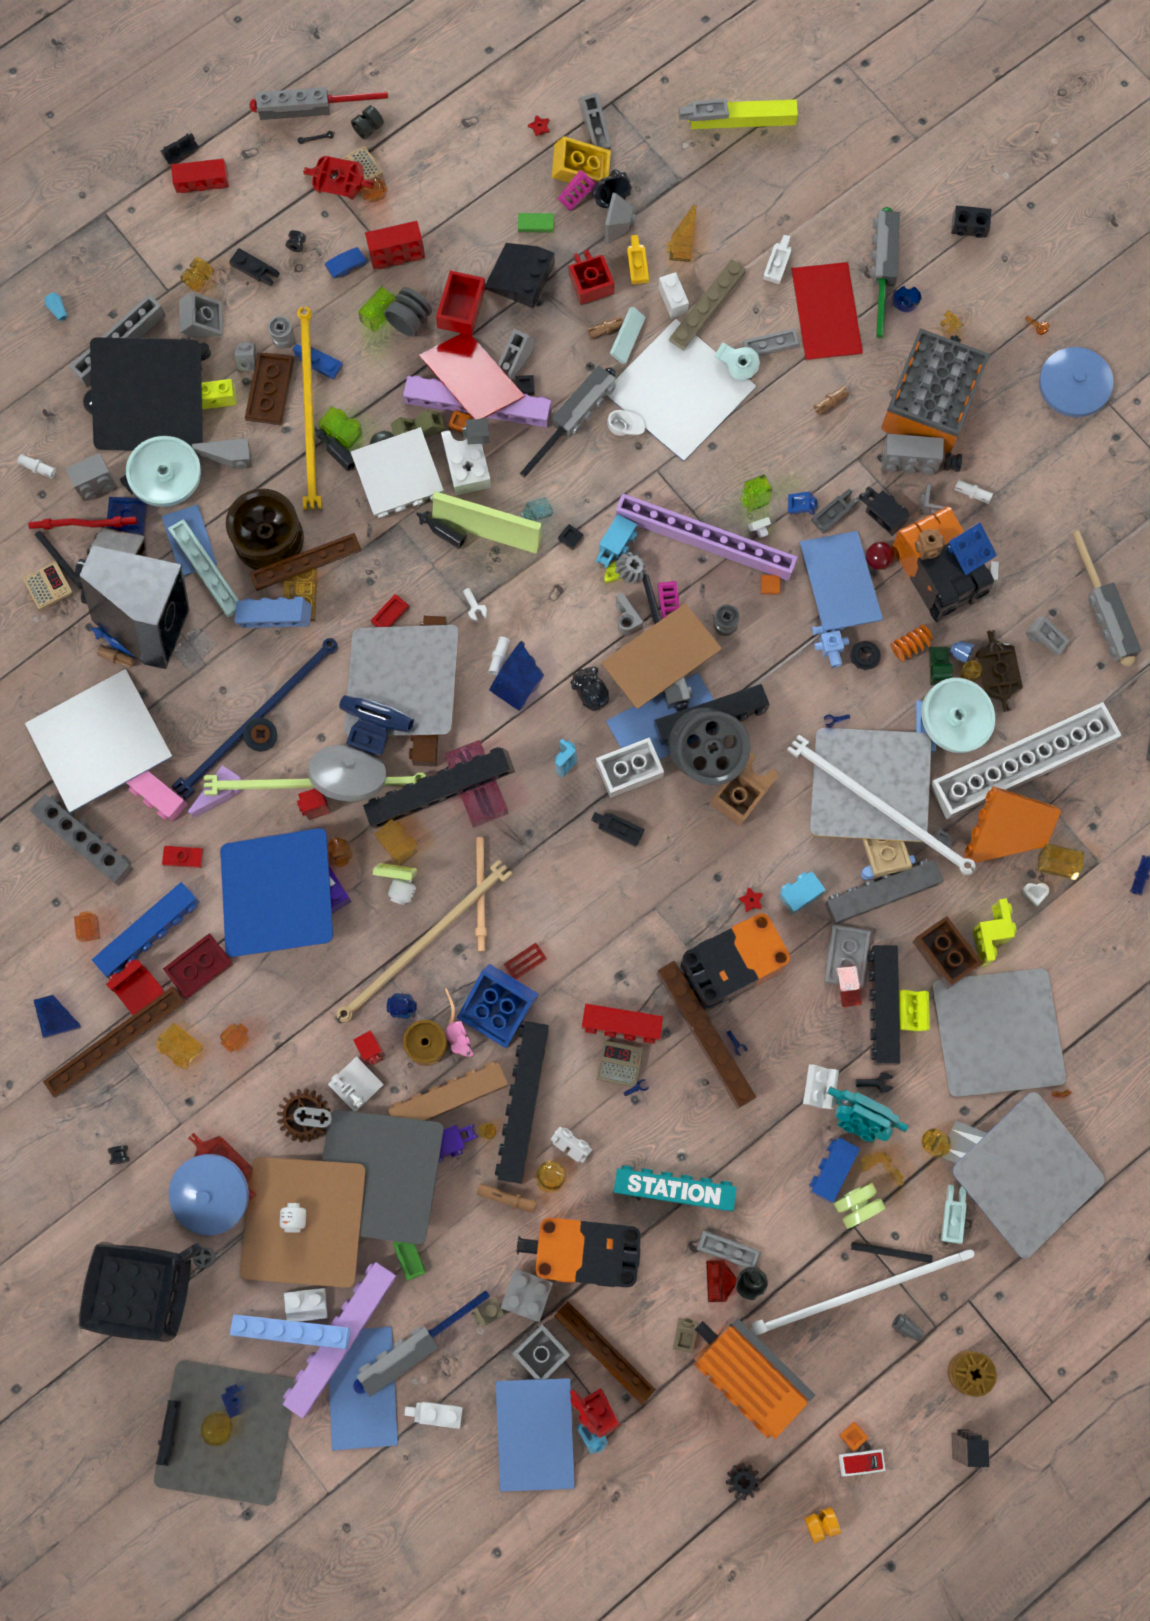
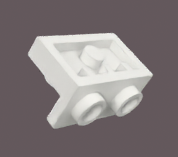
M809 1064L803 1104L816 1108L833 1109L835 1097L827 1094L830 1086L837 1089L839 1070Z

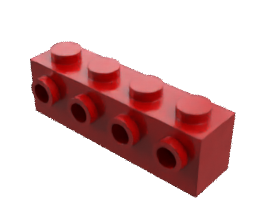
M585 1003L581 1029H584L585 1033L596 1035L597 1032L605 1033L604 1036L616 1038V1035L624 1036L625 1040L635 1041L636 1038L644 1039V1043L655 1044V1041H660L663 1016Z

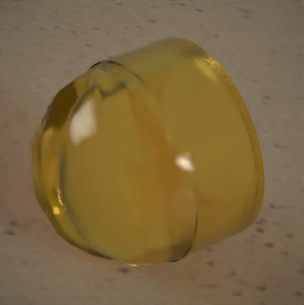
M483 1123L479 1127V1134L484 1139H493L496 1135V1127L491 1123Z

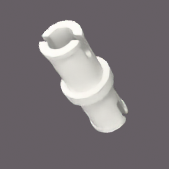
M21 454L18 458L17 464L32 470V473H39L50 479H53L56 475V468L42 463L39 459L35 460L24 454Z
M960 479L954 489L968 495L970 499L975 498L989 504L993 493L978 488V485L975 484L973 486Z
M506 637L498 638L496 649L491 655L493 659L488 672L495 676L500 675L503 661L507 658L506 652L510 640Z

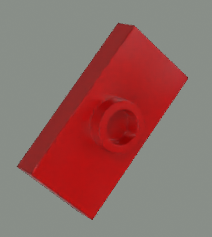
M164 846L162 865L201 868L203 849Z

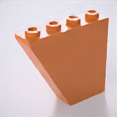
M992 786L991 790L986 794V803L979 812V820L977 826L972 830V838L965 848L964 857L977 863L1047 847L1061 810L1054 805Z

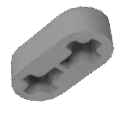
M300 1107L294 1113V1120L302 1126L327 1128L332 1124L333 1116L324 1109ZM305 1111V1114L311 1115L312 1118H306L304 1122H301L302 1120L298 1118V1115ZM325 1113L328 1121H324V1124H321L320 1120H315V1116L321 1117Z

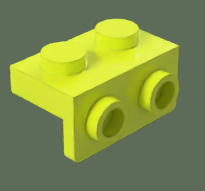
M899 990L900 1030L911 1032L930 1030L928 991Z

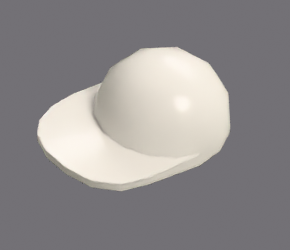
M615 410L608 416V428L617 436L641 435L645 431L644 422L636 413Z

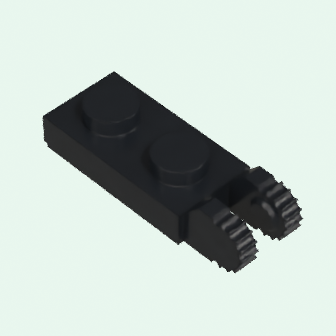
M240 248L237 249L229 260V264L232 267L269 286H272L273 281L265 275L266 272L274 277L280 275L275 268Z

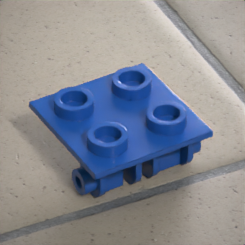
M981 522L948 541L949 546L947 549L950 553L954 552L965 575L997 556Z

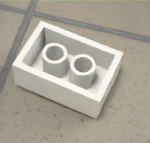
M650 737L596 758L597 768L610 798L661 779L664 776V770Z

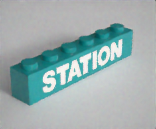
M621 1165V1169L617 1168L613 1193L733 1212L737 1187L732 1186L733 1182L721 1181L720 1184L712 1183L713 1179L701 1178L700 1181L692 1180L693 1176L681 1174V1178L673 1177V1173L661 1171V1175L653 1174L651 1169L641 1168V1172L633 1171L631 1166Z

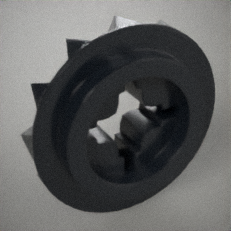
M861 641L853 646L850 657L857 669L860 668L866 671L878 665L881 654L879 648L874 643ZM862 652L870 654L868 660L865 658L860 659Z

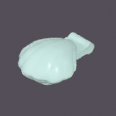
M722 342L714 356L716 359L728 364L729 372L735 379L746 380L752 378L759 370V355L754 349L749 347L734 349Z

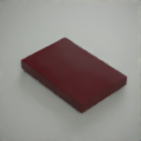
M209 933L165 966L163 970L187 1000L232 966L233 962Z

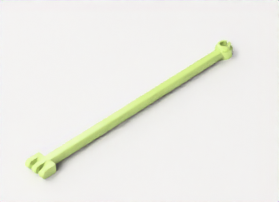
M417 773L414 776L386 777L384 786L415 784L418 779L426 777L424 773ZM217 775L204 776L205 781H212V783H204V788H212V790L204 791L205 796H218V790L315 788L309 779L218 781Z

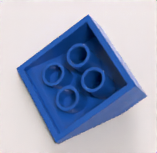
M488 964L481 971L457 1019L504 1048H507L539 994L493 965Z

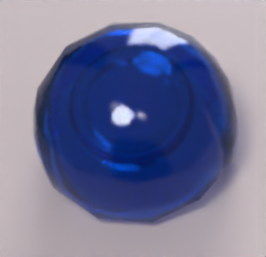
M903 286L895 290L892 296L894 307L905 313L914 311L922 299L921 292L916 287L907 289Z

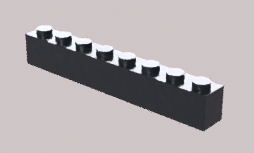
M496 747L491 749L489 754L474 756L472 761L467 763L465 761L459 762L450 770L442 769L433 777H423L418 783H409L404 785L401 790H392L385 793L386 796L372 798L363 807L370 827L377 829L510 775L515 770L508 751L504 748Z
M525 1021V1026L520 1027L519 1037L522 1038V1043L517 1045L516 1057H519L518 1065L514 1064L512 1076L515 1077V1083L510 1085L509 1096H512L511 1104H507L505 1116H509L508 1123L503 1124L502 1136H505L504 1144L500 1143L498 1155L502 1156L501 1163H497L495 1175L498 1176L499 1181L522 1184L549 1030V1025Z

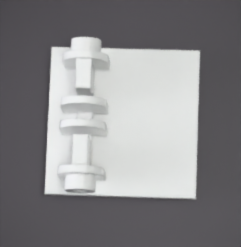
M357 1056L339 1074H335L331 1078L332 1081L328 1084L354 1112L384 1085Z

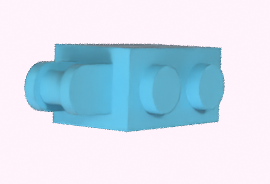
M617 514L599 543L600 553L596 563L600 562L605 565V568H608L613 559L619 560L621 555L626 554L629 549L627 547L630 541L634 542L638 535L637 524Z

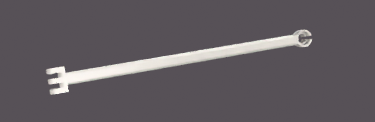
M798 735L796 739L801 744L796 741L792 742V746L796 750L788 747L787 751L798 758L800 755H803L956 864L963 875L973 874L976 867L973 860L962 858L807 747L809 741ZM965 863L971 864V868H969V869L965 868V867H964V864H965Z
M964 1250L766 1323L763 1322V1319L751 1323V1331L755 1335L765 1333L946 1266L974 1257V1251Z

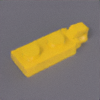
M632 235L631 246H627L631 285L649 283L644 245H639L638 235Z

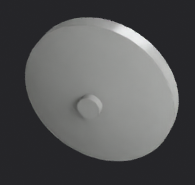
M333 745L323 748L314 754L309 763L308 776L311 784L325 796L341 801H361L371 798L380 792L385 783L386 769L380 758L372 752L352 745Z

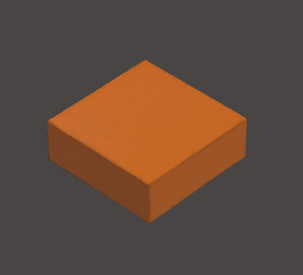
M454 410L448 428L463 433V427H466V420L472 419V417Z
M761 575V594L780 595V577L776 575Z
M855 1421L839 1434L853 1452L869 1438Z

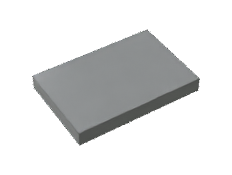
M832 924L824 983L864 988L871 936L870 930Z

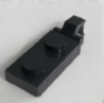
M594 812L591 821L599 825L598 829L602 830V832L633 847H637L645 829L612 813L608 814L605 812L603 816Z

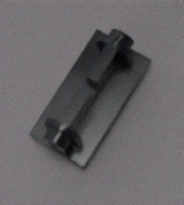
M186 133L178 141L166 147L164 146L160 152L170 165L198 149L199 146L193 134Z

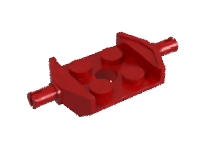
M324 155L319 158L316 167L313 169L305 167L303 170L304 175L313 176L312 185L318 193L325 192L348 197L350 200H353L362 187L371 189L374 187L372 186L374 181L364 179L363 165L355 161ZM338 171V177L333 179V174Z

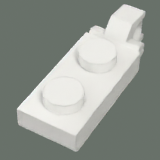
M783 235L781 243L774 244L763 275L764 280L780 284L791 254L792 247H788L790 236Z
M417 1402L416 1407L406 1406L404 1415L415 1417L414 1422H419V1424L460 1429L463 1407Z

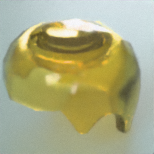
M554 1160L545 1161L536 1171V1185L541 1191L546 1193L559 1191L566 1180L565 1168L561 1163Z
M221 1411L212 1412L207 1415L201 1424V1436L204 1442L212 1447H218L229 1441L232 1432L230 1417Z

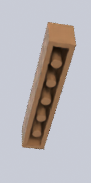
M492 1061L483 1065L484 1069L480 1071L476 1069L465 1073L466 1077L461 1079L454 1077L447 1081V1085L442 1087L440 1085L433 1086L428 1089V1093L423 1095L421 1092L414 1094L410 1097L411 1100L403 1103V1100L392 1104L393 1108L388 1110L393 1117L429 1121L506 1088L509 1085L499 1062L495 1064Z

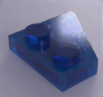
M54 995L33 1000L43 1038L81 1028L80 1023L75 1020Z

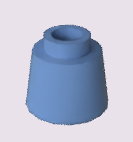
M963 641L954 642L950 652L953 653V657L966 664L971 656L974 644Z

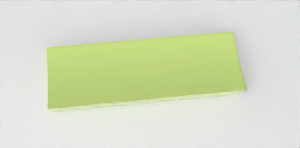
M434 492L432 497V519H442L460 531L537 553L542 539L541 523L443 493Z

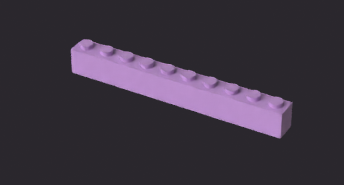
M623 493L616 508V516L619 514L636 523L639 527L762 572L776 575L787 581L790 580L797 561V556Z

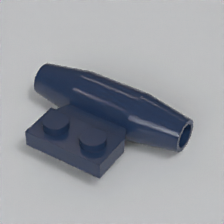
M344 695L340 700L339 708L359 719L351 727L346 744L383 756L388 741L387 729L409 733L413 728L414 718L394 707L367 698Z

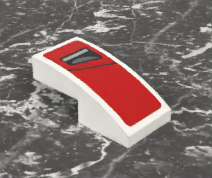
M883 1449L839 1454L841 1476L886 1471Z

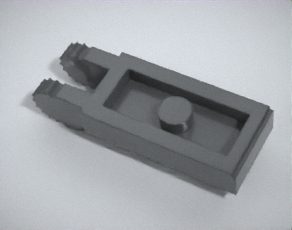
M848 489L811 519V522L824 534L860 502V499L856 497L847 504L845 500L852 494V491Z

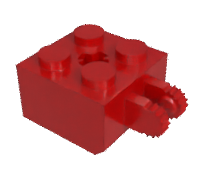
M587 249L584 250L586 260L581 261L578 253H574L576 263L568 265V274L580 305L613 295L615 283L604 256L599 255L592 258Z

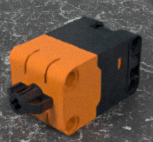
M545 1218L540 1224L539 1240L522 1239L521 1236H518L516 1254H537L536 1273L543 1279L627 1288L632 1287L637 1280L641 1233L634 1226Z

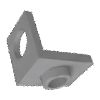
M927 483L924 493L922 492L920 496V504H923L921 513L924 514L937 512L932 509L941 510L945 508V506L929 504L930 483Z

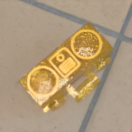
M317 568L290 578L292 581L283 582V598L294 599V597H302L312 605L310 621H315ZM291 587H294L293 595H290Z

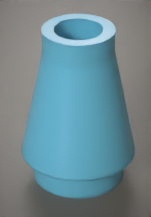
M51 293L44 298L45 306L55 315L58 321H63L68 317L60 295Z

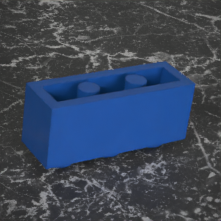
M839 1137L835 1141L831 1140L827 1148L829 1154L826 1159L822 1158L818 1166L820 1172L818 1176H813L809 1184L812 1187L810 1192L829 1203H834L860 1148Z

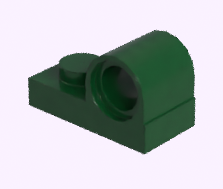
M949 647L929 648L930 685H936L945 679L952 678L953 667L949 661Z

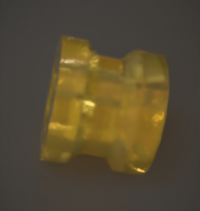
M974 660L966 662L960 672L961 678L972 682L976 681L982 672V667Z

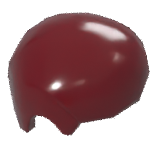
M876 542L867 549L866 561L875 570H885L894 562V551L889 544Z

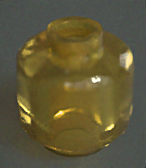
M932 1128L923 1134L921 1146L928 1154L940 1158L949 1153L951 1139L941 1130Z

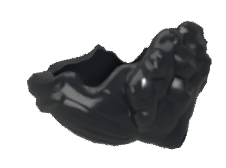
M614 169L608 177L601 179L594 185L592 196L597 206L609 208L613 193L618 194L624 200L627 196L631 195V181L627 177L626 172L621 173L619 170Z
M597 667L579 669L578 673L573 675V679L570 682L571 688L577 690L582 704L592 711H597L609 702V691L605 683L597 677Z

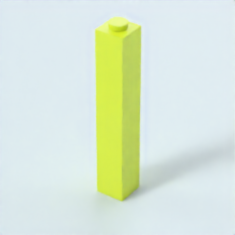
M797 99L727 102L728 118L704 121L687 120V122H691V129L796 125L798 117Z

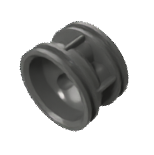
M702 707L693 709L678 719L670 733L669 751L677 768L693 780L705 785H721L735 779L744 770L750 756V739L745 727L735 717L714 708ZM710 721H715L717 724V731L713 735H709L705 729L706 724ZM692 734H696L700 739L699 745L694 748L687 745V739ZM732 734L734 743L731 747L726 748L723 740L725 736ZM708 745H714V750L708 749ZM698 756H703L706 759L705 765L702 768L696 769L693 765L694 759ZM720 756H725L727 763L718 769L716 760Z

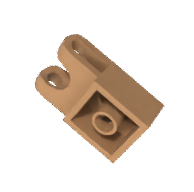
M751 751L744 770L735 779L723 784L709 803L738 826L744 822L779 775V772L775 769H771L766 775L760 776L755 774L752 770V763L756 755Z

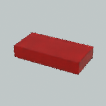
M394 594L370 621L375 627H392L406 612L409 605Z

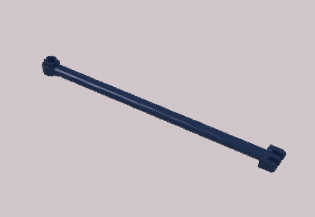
M333 638L325 639L322 648L185 781L180 777L172 785V788L176 790L181 785L177 793L181 795L187 791L182 796L183 799L187 800L195 792L192 786L243 738L244 728L247 723L254 718H264L327 655L337 652V642ZM329 642L333 643L332 647H327L326 645Z

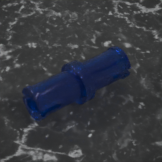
M1141 856L1138 870L1134 872L1135 878L1130 892L1135 895L1138 893L1139 896H1142L1145 883L1150 878L1149 856Z

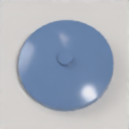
M1070 347L1057 351L1047 359L1040 372L1039 388L1046 403L1058 413L1070 417H1085L1096 413L1106 404L1113 390V375L1107 362L1097 353L1086 348Z
M202 1154L187 1160L176 1170L170 1182L169 1202L175 1217L185 1228L200 1235H217L228 1231L241 1220L248 1206L249 1189L244 1174L231 1160L220 1155Z

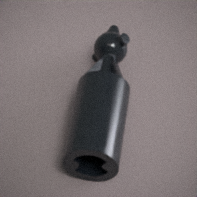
M314 428L316 437L323 440L326 451L346 471L353 469L355 463L351 452L338 439L327 436V432L324 429Z
M428 511L426 513H416L419 517V524L427 523L433 534L452 546L460 549L465 543L467 535L446 521L430 518V512Z

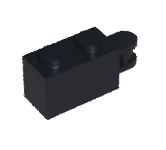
M868 486L866 491L859 495L860 500L867 505L865 512L891 536L908 521L910 516L908 510L904 506H900L891 494L883 490L878 494Z

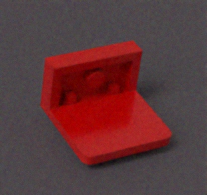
M138 959L128 962L122 972L113 974L109 978V982L106 983L107 987L119 997L132 1015L164 993V989Z
M602 1388L584 1399L574 1389L570 1391L572 1396L570 1402L575 1410H579L581 1415L578 1418L583 1427H587L591 1434L595 1433L601 1438L621 1425Z

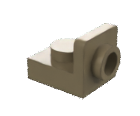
M496 1296L475 1307V1313L472 1314L476 1324H481L482 1327L505 1315Z
M678 1318L673 1350L693 1353L697 1332L694 1329L698 1326V1322L690 1318Z

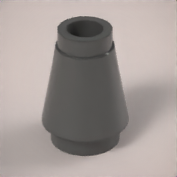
M898 1314L892 1323V1328L895 1329L896 1333L919 1341L923 1336L924 1331L906 1314Z

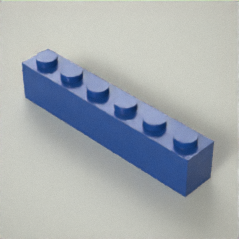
M180 882L91 960L107 978H110L117 972H122V969H124L128 962L137 960V956L152 948L153 942L166 936L168 929L172 926H177L183 920L182 917L184 915L192 913L198 907L197 904L200 901Z

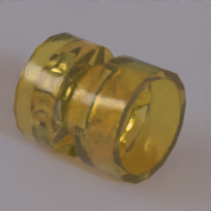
M195 257L189 265L190 269L187 268L180 278L189 288L200 292L205 285L204 280H209L214 273V269L205 260Z

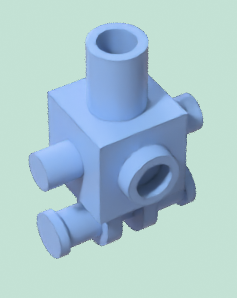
M821 623V626H812L813 636L822 633L819 639L820 642L814 643L815 651L822 650L823 657L829 656L831 668L842 666L840 654L843 652V645H849L848 637L841 638L840 630H844V628L828 630L830 631L828 633L823 630Z

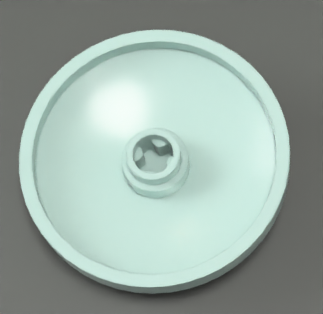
M158 436L142 442L133 450L126 464V478L132 492L140 500L153 506L167 507L181 503L193 494L200 482L201 465L196 452L189 444L175 437Z
M963 678L945 679L933 686L924 698L921 711L924 728L929 737L941 748L953 753H968L984 745L991 737L995 726L994 707L987 693L974 682Z

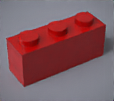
M224 158L171 164L172 181L176 193L229 187L228 171Z

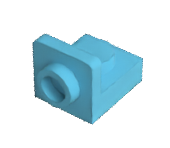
M581 1423L576 1426L590 1454L598 1453L608 1445L605 1436L599 1438L595 1433L591 1434L588 1428H584Z

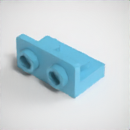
M561 739L559 741L561 752L555 758V767L557 774L563 777L578 761L574 744L569 740L566 742Z

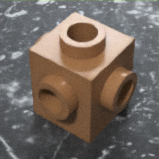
M938 529L922 531L915 542V548L920 554L921 560L937 557L945 545L942 535H939Z

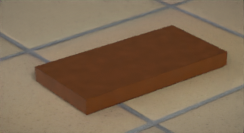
M258 352L245 413L246 421L282 425L294 364L293 356Z

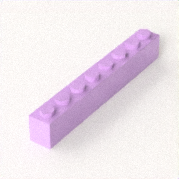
M407 376L403 394L405 404L451 412L456 410L469 415L440 380L423 379L420 376ZM524 394V398L486 418L547 428L551 412V400L545 397L536 398Z
M378 1262L368 1266L364 1273L367 1275L363 1282L359 1281L353 1289L354 1296L351 1300L347 1299L341 1308L343 1313L340 1317L336 1316L330 1326L351 1329L348 1349L320 1346L316 1353L312 1352L306 1362L309 1365L305 1371L301 1369L296 1376L295 1381L297 1383L293 1389L289 1388L283 1396L285 1401L282 1405L302 1419L307 1416L397 1277L396 1274Z

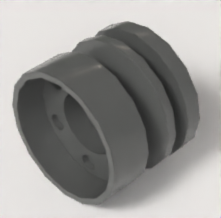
M403 287L399 294L395 296V302H391L384 311V316L396 330L406 336L413 337L421 328V322H425L432 313V308L419 293L408 287Z

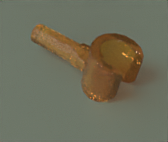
M1026 316L1025 320L1036 327L1039 335L1049 331L1048 328L1050 326L1046 321L1039 324L1029 316Z

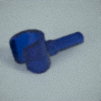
M828 714L824 717V720L832 719L833 721L826 724V727L831 728L836 722L850 719V715L833 717Z
M731 1030L727 1031L726 1033L735 1046V1053L741 1056L738 1052L740 1046L747 1052V1047L739 1043Z
M646 1079L638 1080L636 1086L623 1092L624 1096L626 1097L639 1090H648L649 1086L644 1089L640 1087V1083Z

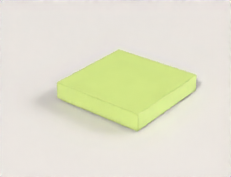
M379 863L373 868V875L412 880L417 875V869Z

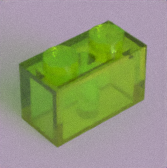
M381 286L358 310L360 322L374 332L385 321L384 311L391 302H395V296Z
M333 406L329 408L318 422L320 429H324L330 437L338 439L349 450L363 434L361 424L356 419H350L340 408L336 409Z
M765 474L744 482L740 500L743 507H747L748 512L764 507L770 502L772 488Z

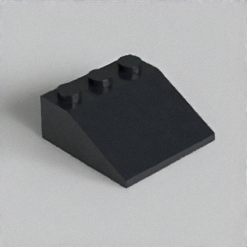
M505 243L485 284L486 290L534 308L555 264V253L539 246Z

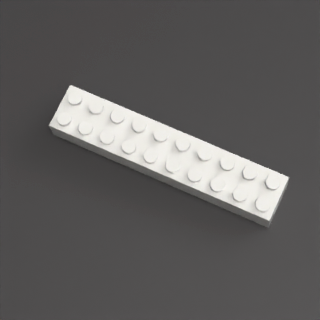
M1104 702L933 780L929 787L945 818L948 820L986 802V794L991 790L992 786L1010 791L1114 743L1122 735Z

